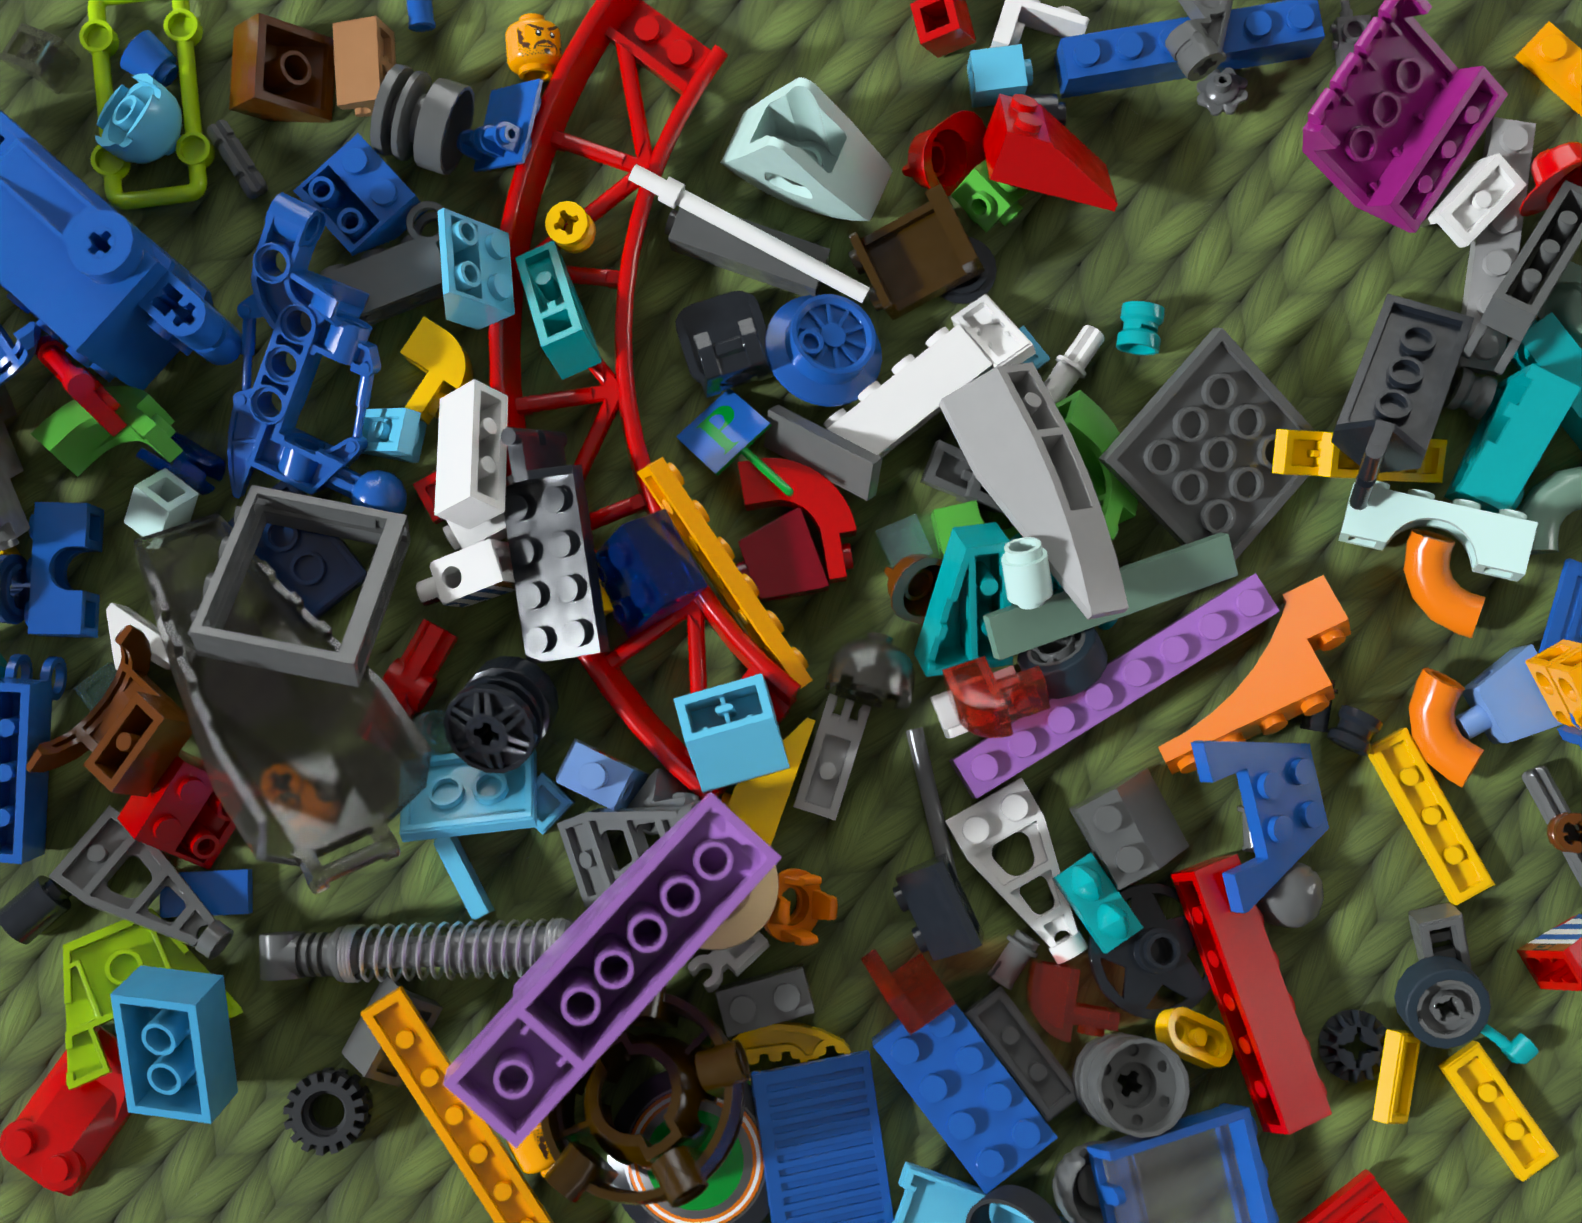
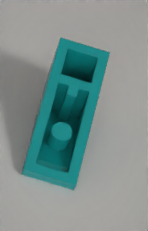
M548 242L515 257L541 348L562 380L601 363L602 360L593 331L556 242Z

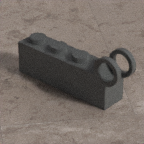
M1567 180L1564 181L1494 293L1461 356L1470 359L1488 327H1491L1512 338L1494 369V372L1500 375L1504 373L1526 333L1582 243V187Z
M432 201L416 204L409 211L406 219V226L410 235L403 238L400 245L387 250L383 248L370 250L360 257L361 260L346 266L343 264L329 266L323 269L320 275L369 293L366 306L359 319L370 325L442 298L440 246L437 245L440 243L439 232L431 237H423L422 231L428 223L438 221V210L444 207ZM426 210L436 211V212H430V213H427V214L423 215V216L417 221V223L415 224V220H416L417 216H418L420 213H422L423 211H426ZM303 312L301 314V325L309 333L312 325L311 320Z

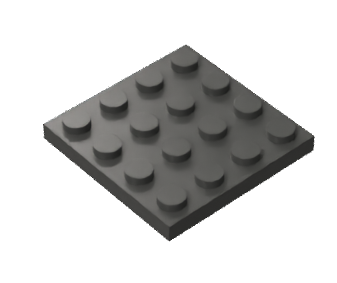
M1213 328L1098 460L1181 546L1220 532L1228 533L1234 559L1236 560L1309 476L1272 473L1276 429L1315 430L1223 328Z

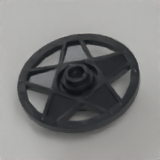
M1149 883L1131 886L1120 891L1119 893L1125 901L1128 899V906L1144 928L1106 954L1101 951L1089 934V964L1098 987L1115 1006L1126 1013L1140 1018L1157 1019L1163 1010L1170 1008L1186 1007L1192 1009L1205 997L1211 985L1205 969L1201 977L1187 956L1196 944L1186 916L1181 915L1166 919L1153 894L1157 893L1171 897L1181 903L1176 888L1163 884ZM1100 958L1125 968L1122 997L1107 980ZM1162 985L1186 998L1182 1002L1168 1008L1145 1009Z

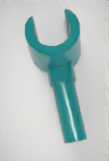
M1488 1024L1480 1032L1501 1048L1504 1056L1513 1063L1527 1064L1539 1053L1537 1047L1521 1033L1512 1041H1509L1504 1035Z

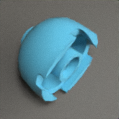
M144 73L132 77L139 83L133 85L130 89L122 84L115 90L104 105L96 125L103 129L102 137L95 135L97 143L111 154L126 162L147 164L162 158L164 155H171L176 150V143L181 137L180 132L182 128V113L176 98L161 83L149 74Z

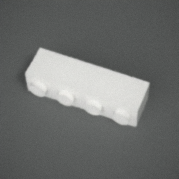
M960 324L950 331L943 327L926 341L925 344L929 347L916 358L912 354L907 355L892 368L891 371L895 374L882 385L878 381L869 385L858 395L860 403L848 412L844 408L838 410L823 425L827 430L883 458L942 411L939 406L942 398L990 371L992 364Z

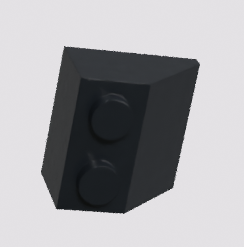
M946 853L897 875L895 879L898 886L892 889L903 912L910 910L917 926L911 930L922 953L929 951L933 961L982 946L984 932Z

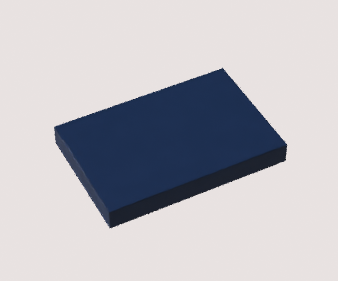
M280 481L271 488L308 496L306 492L283 481ZM234 518L221 527L226 536L231 534L234 527ZM268 523L265 526L250 563V567L300 630L306 629L362 585L368 573L342 538Z

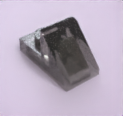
M21 23L0 55V59L10 67L31 75L56 94L62 92L81 62L75 52L60 37Z

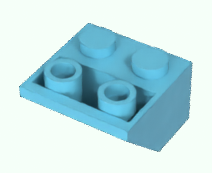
M445 208L438 210L446 320L480 330L514 315L509 233Z
M762 673L673 698L685 744L703 793L790 769L767 682Z

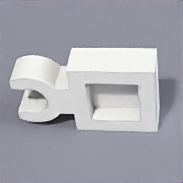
M758 932L751 939L738 946L722 950H711L712 952L709 955H699L689 963V973L694 977L702 969H711L713 973L703 985L708 993L713 992L721 985L723 973L728 968L738 977L769 947V942Z

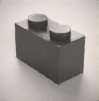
M803 963L721 985L715 992L727 1037L815 1013V1006Z

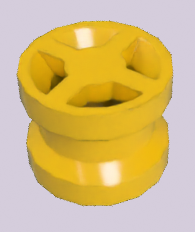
M570 201L559 202L547 213L545 220L546 231L550 238L564 251L580 253L588 249L594 242L596 236L595 223L577 203ZM567 221L568 225L566 226L565 231L561 230L564 228V225Z

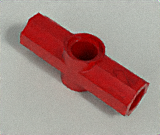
M423 619L402 657L394 660L384 674L379 685V692L381 693L357 734L377 747L393 752L415 713H419L433 695L438 682L436 676L459 637L429 620Z

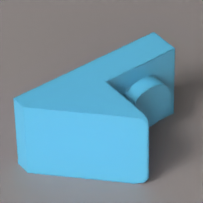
M408 408L366 409L362 435L366 437L368 447L362 454L418 463L426 431V423L420 420L421 412Z

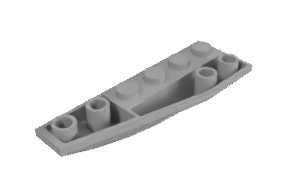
M1034 363L997 366L942 398L939 406L974 476L1022 537H1032L1041 541V546L1046 549L1051 574L1085 617L1090 620L1124 613L1129 606L1103 511L1074 439Z

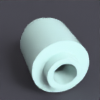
M1032 537L1014 539L1004 546L1005 553L1001 557L1007 599L1010 603L1018 605L1022 609H1035L1042 606L1053 594L1048 554L1046 549L1041 546L1039 539Z

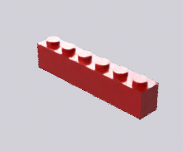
M1238 854L1212 857L1172 873L1171 877L1263 1132L1290 1135L1332 1115L1327 1101V1090L1317 1074L1311 1057V1046L1303 1035L1295 1013V1002L1286 989L1279 969V958L1272 949L1264 928L1262 912L1256 904L1250 911L1244 914L1231 912L1222 873L1241 864Z

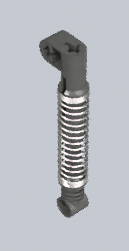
M541 918L535 925L532 920L527 919L521 925L518 920L513 919L508 925L503 920H498L492 925L490 921L485 920L478 925L477 922L471 920L466 925L457 921L452 926L448 922L443 921L438 926L435 923L428 922L424 927L420 923L415 922L410 927L405 923H400L396 928L390 923H387L382 928L378 924H372L368 928L362 924H348L347 926H340L334 932L305 933L304 931L259 934L260 980L279 981L329 976L334 977L339 982L358 983L362 979L365 982H369L375 973L377 980L383 982L389 973L390 978L396 982L401 977L402 972L405 979L411 981L417 971L419 979L424 981L431 970L433 978L438 981L444 969L447 978L453 980L457 973H460L461 977L465 980L469 977L470 973H474L477 979H481L486 972L489 973L492 979H495L498 973L503 972L505 978L508 979L513 971H517L518 976L521 978L574 921L571 919L552 918L548 922L546 919ZM429 926L435 929L433 935H427L426 929ZM401 927L407 929L405 936H400L398 930ZM419 927L421 929L419 936H414L413 928ZM441 927H448L447 935H441ZM373 928L379 929L377 937H373L370 932ZM385 929H393L391 937L386 936ZM420 967H426L424 976L421 974ZM435 967H440L438 976L435 973ZM392 968H399L396 977L393 975ZM406 968H412L410 977L407 974ZM367 969H371L369 978L365 975ZM378 969H385L382 978L379 975Z

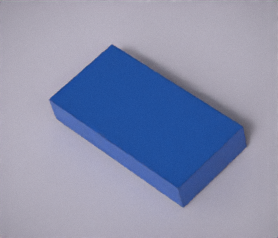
M252 869L179 872L212 915L253 913ZM165 887L160 892V917H178L186 908V904L171 888Z

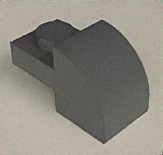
M936 441L920 483L956 497V501L966 503L977 500L979 509L1003 513L974 476L962 450L943 441Z

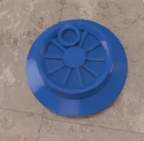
M834 294L806 295L795 298L784 304L774 314L767 327L765 354L770 369L786 390L803 401L826 407L850 404L858 400V395L878 378L882 363V351L878 336L867 313L848 298Z

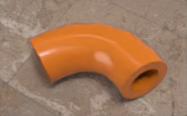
M1411 529L1406 544L1403 570L1412 598L1432 621L1458 635L1472 638L1486 597L1473 594L1461 588L1454 580L1450 569V559L1455 541L1435 532Z
M1423 668L1417 678L1409 703L1412 737L1425 761L1449 781L1463 788L1485 751L1466 739L1456 725L1455 709L1465 688L1456 680L1439 671Z

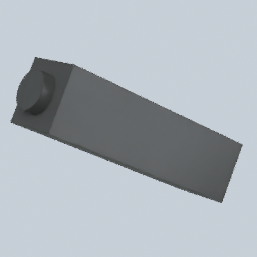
M681 207L678 211L672 209L665 226V234L669 235L671 251L800 296L818 295L822 284L821 281ZM740 218L829 265V248Z

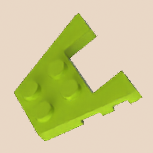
M153 908L148 909L150 913L161 918ZM123 919L63 945L64 1004H66L65 1046L67 1049L68 1069L66 1081L69 1090H74L112 1073L96 1028L114 1020L110 994L140 965L211 974L183 942ZM226 991L229 1020L244 1014L242 1007Z

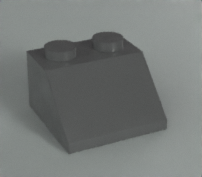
M1148 768L1142 769L1069 808L1095 859L1118 890L1160 869L1189 847Z

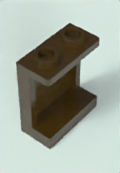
M941 184L927 190L925 193L929 202L866 237L861 238L857 232L849 235V239L854 247L853 250L848 252L849 257L859 275L866 272L872 284L867 294L877 312L884 309L892 320L903 316L985 271Z

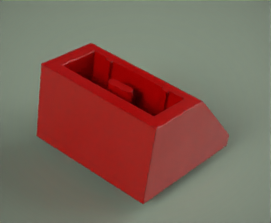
M181 750L148 797L132 795L117 819L135 840L209 870L257 794L203 759Z

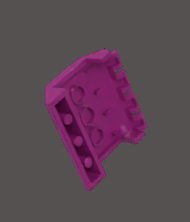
M1384 0L1378 9V17L1372 18L1355 43L1354 53H1348L1330 80V88L1323 90L1308 112V121L1303 127L1302 152L1355 207L1404 231L1416 233L1508 93L1484 66L1458 69L1415 20L1413 16L1428 14L1432 6L1427 0Z

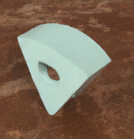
M805 78L795 79L747 109L743 113L720 162L756 188L790 205L813 213L851 221L871 220L893 172L888 162L855 124L815 83Z

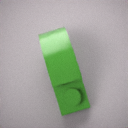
M131 386L105 387L121 405L115 412L127 424L114 437L75 399L51 414L30 433L77 477L107 450L125 442H144L169 463L183 452L171 439L176 433L171 427L175 421L148 393Z
M1079 390L1055 405L1066 423L1089 473L1111 540L1113 541L1119 530L1118 524L1136 516L1138 500L1098 460L1120 433L1108 415L1092 399Z

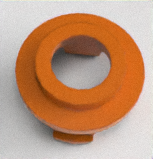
M797 868L783 870L778 873L779 891L776 906L764 928L770 936L783 942H795V945L799 946L817 944L818 936L811 931L818 919L836 920L838 911L837 897L830 896L821 891L820 884L822 883V878L820 876ZM788 888H792L797 895L796 909L791 916V902L782 897Z

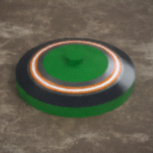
M666 1069L646 1079L627 1098L614 1121L615 1129L618 1132L632 1135L641 1133L652 1145L659 1143L671 1133L663 1118L671 1102L672 1093L671 1080ZM750 1081L744 1082L745 1109L739 1135L726 1160L707 1180L709 1186L704 1193L693 1201L677 1208H672L668 1201L649 1205L622 1204L625 1211L636 1223H761L768 1215L770 1209ZM717 1098V1105L703 1100L699 1106V1121L711 1127L709 1135L698 1149L701 1152H704L718 1126L724 1100ZM608 1155V1164L619 1173L613 1181V1185L630 1191H646L660 1187L652 1171L643 1169L636 1163L629 1166L621 1164Z

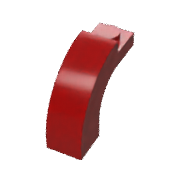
M760 458L793 488V495L787 496L750 461L738 462L746 511L777 506L792 509L800 507L802 513L813 522L820 534L829 584L846 581V570L854 569L850 544H841V538L856 536L857 529L852 512L839 490L822 474L806 465L787 459Z

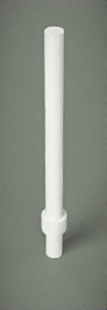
M638 164L633 167L628 180L658 195V201L674 209L677 205L860 303L864 301L870 287L685 190V184L670 176L666 180Z

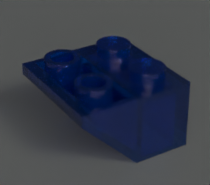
M666 509L622 524L595 553L598 574L601 580L600 584L604 587L614 609L612 613L615 620L622 625L628 638L639 634L688 605L708 586Z

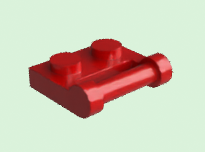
M50 335L40 337L35 352L36 357L59 379L71 397L113 437L116 436L127 426L115 412L121 407L119 402L85 366L77 368L65 355V348L60 341L55 340Z

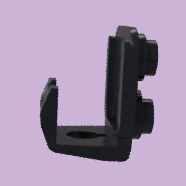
M732 291L691 304L683 308L678 314L675 321L676 331L689 372L694 380L702 383L706 398L721 394V391L746 383L774 377L765 354L767 328L759 303L752 294L743 291Z

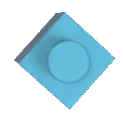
M1022 44L970 50L967 73L972 108L996 105L999 94H1025L1027 86L1033 84L1032 63L1030 59H1024Z

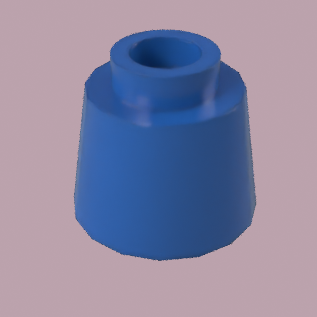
M149 30L138 34L128 44L121 56L120 66L122 69L134 76L147 73L164 87L169 86L179 73V68L176 65V56Z

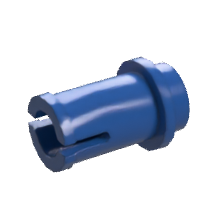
M406 0L409 30L427 32L436 28L432 0Z

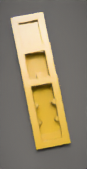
M1276 429L1272 473L1356 479L1360 466L1331 442L1333 432ZM1431 438L1420 469L1379 473L1376 481L1442 483L1447 440Z

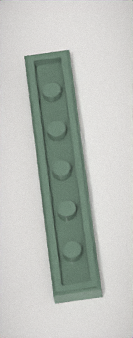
M1220 532L1120 567L1129 606L1124 613L1088 620L1062 587L1054 590L1052 596L1038 608L1022 609L1014 604L983 615L993 657L1002 660L1238 576L1229 534Z

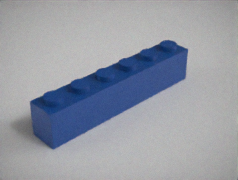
M1286 0L1232 9L1223 47L1227 57L1216 69L1222 72L1228 67L1237 70L1311 57L1325 37L1318 0ZM1184 17L1061 38L1054 57L1061 99L1186 78L1177 65L1178 61L1173 59L1165 47V40L1176 27L1191 19Z

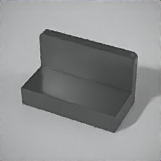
M387 976L383 982L379 983L366 1008L400 987L401 984ZM403 987L431 1031L443 1007L435 1000L409 992ZM361 1016L347 1040L342 1054L364 1077L400 1087L403 1081Z

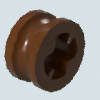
M1563 812L1555 815L1550 820L1547 826V836L1554 848L1562 852L1582 853L1581 813ZM1565 824L1578 825L1579 829L1575 830L1576 833H1580L1578 841H1565L1563 836L1568 835V833H1563Z

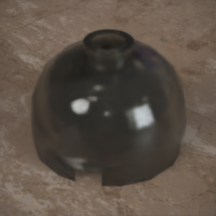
M872 632L867 634L866 639L851 640L838 649L830 663L824 688L828 691L836 686L835 695L845 700H852L854 703L882 708L883 701L889 700L896 701L894 709H904L910 707L915 686V670L907 654L901 648L892 645V637Z

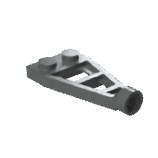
M701 800L682 807L620 808L616 811L609 808H597L557 823L584 906L592 905L649 849L641 824L655 822L661 838ZM607 830H621L624 833L632 861L622 869H619L606 833Z
M109 805L48 877L90 907L193 946L209 960L215 959L227 947L234 931L220 920L215 919L161 850L137 841L130 835L117 819L120 812ZM130 856L139 857L152 875V881L137 898L124 897L110 891L108 888V881ZM165 887L171 888L186 904V908L174 922H167L148 910V907ZM204 926H208L198 939L199 930Z

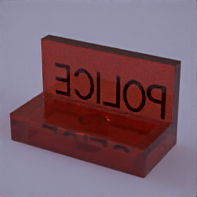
M876 949L861 958V961L887 1003L910 1035L956 1004L922 953L894 972L890 971Z

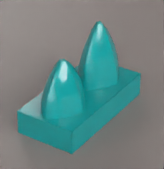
M1092 853L1087 854L1052 878L1104 954L1110 952L1144 928Z

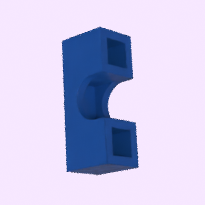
M35 502L34 514L31 515L29 520V534L33 539L32 557L29 558L26 566V575L30 582V599L24 607V620L28 626V634L43 637L98 638L100 595L83 590H74L67 580V568L71 560L81 553L102 552L104 509L89 503Z

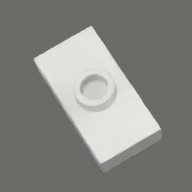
M984 294L951 317L954 327L960 324L991 362L992 369L997 366L1021 364L1036 354L1032 342L987 294Z

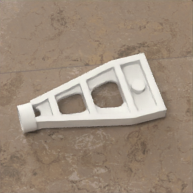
M1022 778L1017 779L945 820V824L965 859L1049 946L1048 949L1057 964L1074 958L1088 948L1080 931L1077 930L1070 904L1052 880V878L1060 874V869L1045 817ZM1016 832L1024 833L1029 838L1034 855V863L1031 869L1019 876L1006 873L992 857L993 846ZM1038 876L1046 879L1054 897L1053 908L1043 914L1034 913L1020 895V887ZM1059 931L1069 932V935L1055 942V935Z

